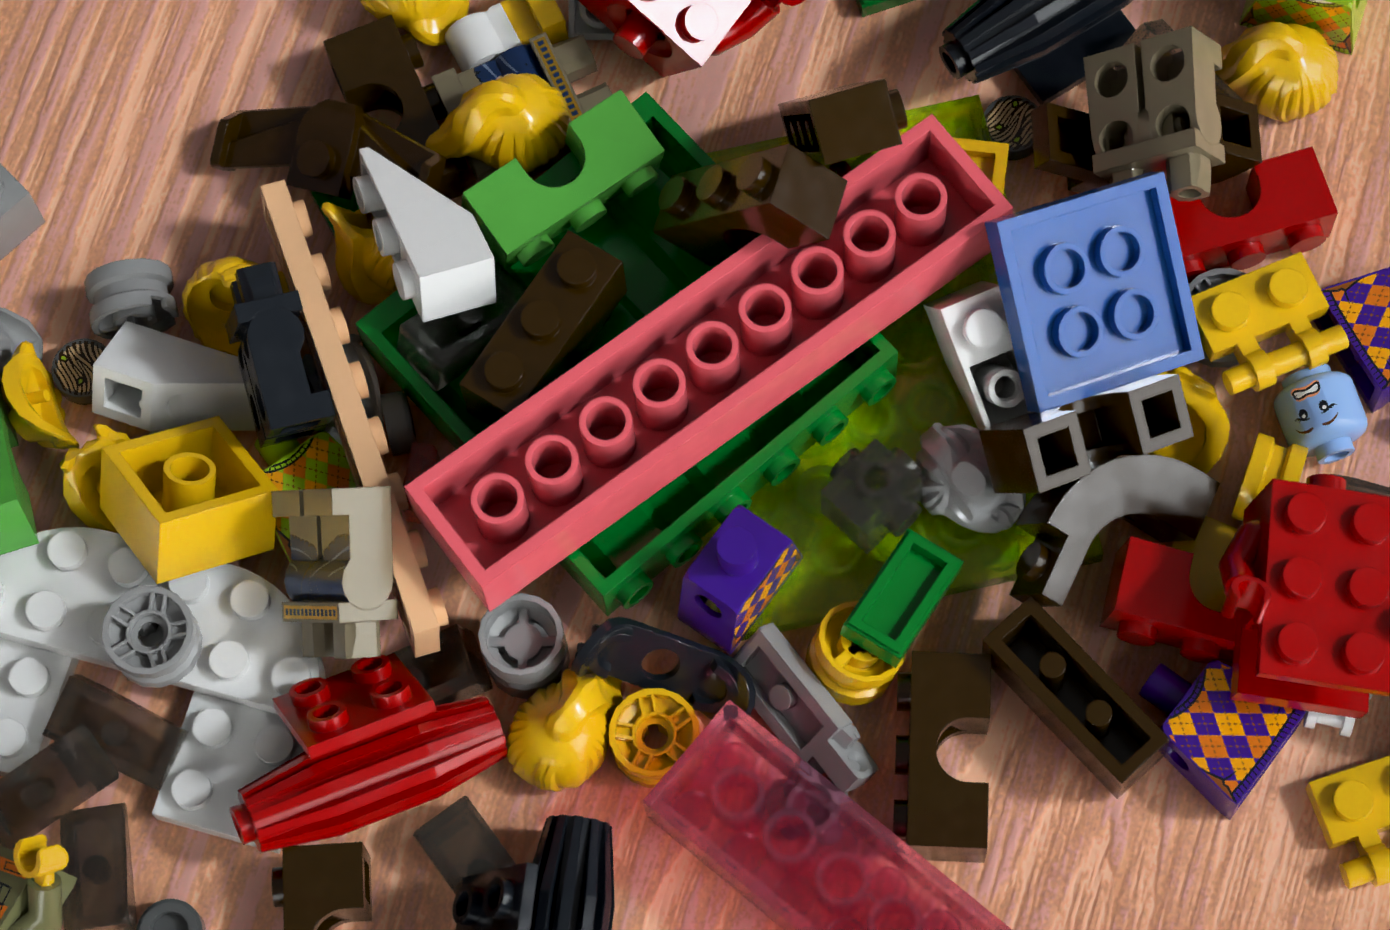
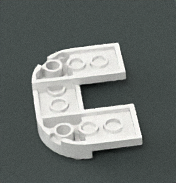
M64 527L41 531L37 533L38 544L0 555V776L35 785L79 660L119 670L106 653L101 637L103 619L111 604L126 591L141 586L163 587L178 594L189 607L192 615L198 622L203 639L201 655L193 670L179 682L171 684L194 692L152 814L157 820L242 843L235 829L229 809L240 804L237 791L304 752V749L276 712L272 698L288 693L294 684L302 680L315 677L326 678L321 657H303L301 622H283L282 602L290 601L287 596L263 577L229 563L156 584L120 534L96 528ZM158 626L156 632L151 633L148 637L141 635L139 639L144 646L153 647L161 642L164 632L161 626ZM254 841L246 844L253 847H257ZM281 849L271 850V852H275L278 854H280Z

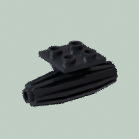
M977 0L942 31L944 45L939 47V54L947 70L954 78L960 79L965 76L973 84L1014 69L1032 95L1042 105L1046 102L1050 103L1086 80L1084 57L1131 43L1141 47L1140 41L1143 38L1121 11L1133 0Z
M549 816L546 818L532 863L525 862L463 877L462 886L459 888L453 903V919L457 923L456 930H612L615 909L612 826L607 822L583 816Z

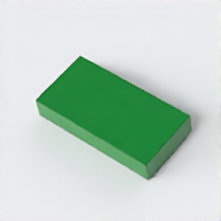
M908 528L844 622L840 635L896 668L959 574L964 561Z

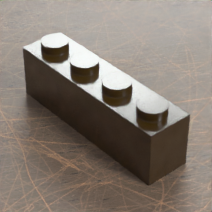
M885 79L848 84L778 104L788 143L822 165H829L903 144L899 129L908 126L901 95L897 89L888 91Z

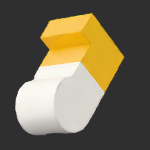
M504 0L489 7L488 11L476 12L456 21L445 33V41L461 72H464L495 59L502 52L512 47L530 44V38L546 32L551 44L568 39L565 18L555 0Z

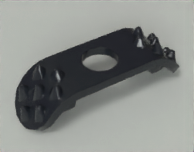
M616 617L608 619L600 626L593 625L592 635L586 643H578L575 659L571 666V671L579 677L594 673L603 678L611 676L645 689L664 688L682 696L693 709L701 711L716 725L724 727L744 723L755 706L756 691L753 679L745 668L732 657L714 648L629 618ZM657 649L671 650L679 657L676 667L664 674L649 673L644 670L641 663L648 653Z

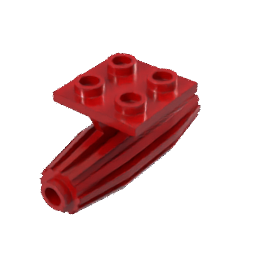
M395 653L387 656L381 654L379 657L361 658L353 663L351 669L325 679L315 677L302 680L294 684L288 693L272 698L276 712L304 749V752L239 789L237 795L240 804L229 809L242 844L245 845L254 841L261 853L342 836L437 799L508 757L505 735L495 710L486 697L481 696L435 706L434 699Z

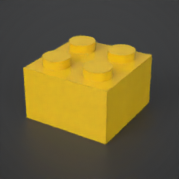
M219 415L102 447L100 509L156 584L274 550L276 517H273L271 491H278V489Z

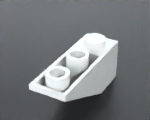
M371 148L359 149L361 176L353 177L354 194L361 213H372L374 217L372 227L382 257L391 255L394 260L392 264L393 276L401 299L407 300L412 298L422 322L496 303L494 256L473 214Z
M979 281L923 304L946 365L977 428L982 430L1030 413V411H1027L999 285Z
M125 321L93 364L92 413L147 431H164L218 415L231 431L256 430L237 356Z

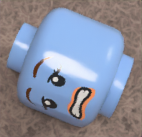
M1327 364L1311 370L1307 367L1285 378L1281 382L1283 390L1274 400V410L1288 447L1294 443L1309 448L1307 457L1316 456L1319 464L1333 463L1354 453L1353 442L1366 431L1368 424L1367 416L1352 378L1346 373L1331 371L1330 366Z

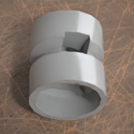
M524 593L514 594L491 612L487 611L481 619L478 632L481 652L489 675L499 689L511 697L528 699L539 688L546 689L550 684H558L561 681L562 672L569 666L570 655L561 618L550 603L539 596Z

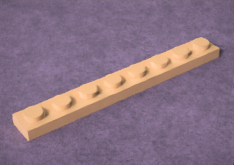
M285 179L262 185L260 188L264 219L289 292L296 290L299 292L303 310L298 318L304 328V335L323 391L329 390L335 411L333 420L356 487L391 486L392 592L394 598L397 599L398 610L414 657L417 658L440 651V627L448 625L446 608L438 587L427 589L420 571L421 568L428 567L424 544L418 529L406 531L400 513L408 509L405 490L398 472L387 475L380 455L389 453L384 429L378 416L367 418L361 400L369 398L366 378L359 361L351 363L347 361L342 345L350 343V336L344 314L340 306L329 309L324 291L332 287L324 257L321 252L311 255L305 239L306 237L313 236L307 208L303 199L292 202Z

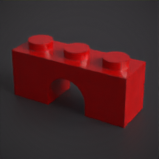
M1313 146L1262 160V163L1251 168L1245 189L1253 209L1244 215L1223 217L1208 210L1201 199L1189 202L1177 201L1170 197L1189 284L1199 274L1214 268L1230 266V268L1235 270H1244L1261 263L1266 258V255L1286 249L1295 254L1298 252L1303 253L1317 248L1326 241V238L1331 234L1338 211Z
M1130 536L1115 553L1100 627L1117 631L1116 636L1120 640L1133 645L1152 646L1158 642L1180 648L1181 656L1195 662L1209 663L1212 659H1220L1233 663L1237 609L1234 617L1227 619L1222 616L1221 612L1211 610L1197 600L1192 592L1189 581L1194 553Z

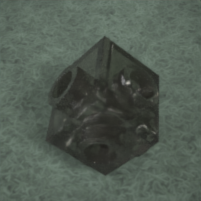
M875 438L861 452L856 447L852 448L834 465L830 472L832 480L820 491L821 512L868 555L890 532L895 537L902 535L921 514L922 507L919 506L922 499L923 481L919 478L922 475L921 470L903 450L894 447L889 451Z

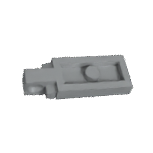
M772 622L759 627L732 657L745 668L753 679L756 691L754 709L801 768L810 765L820 775L826 773L842 794L863 786L879 768L864 745L857 741L860 738L857 728L851 725L853 723L775 624Z

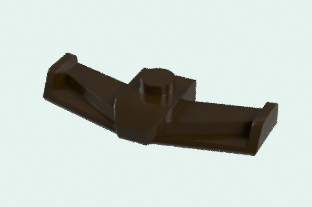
M326 99L314 106L241 110L222 118L218 124L210 157V165L213 168L225 171L290 166L286 185L351 200L353 177L361 176L359 149L371 148L438 192L447 158L365 114L360 106Z

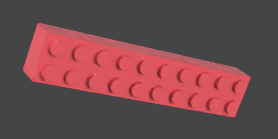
M933 114L902 134L901 140L903 144L878 151L842 177L848 182L829 240L788 249L768 236L759 235L404 486L415 516L489 612L991 252L984 222L1013 214V206Z

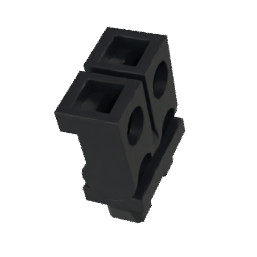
M275 261L236 270V281L231 282L230 285L235 305L231 310L225 328L230 344L241 342L238 349V362L260 448L313 436L318 432L324 431L335 416V411L329 390L311 394L300 354L305 338L304 328L298 318L303 310L298 290L283 293Z

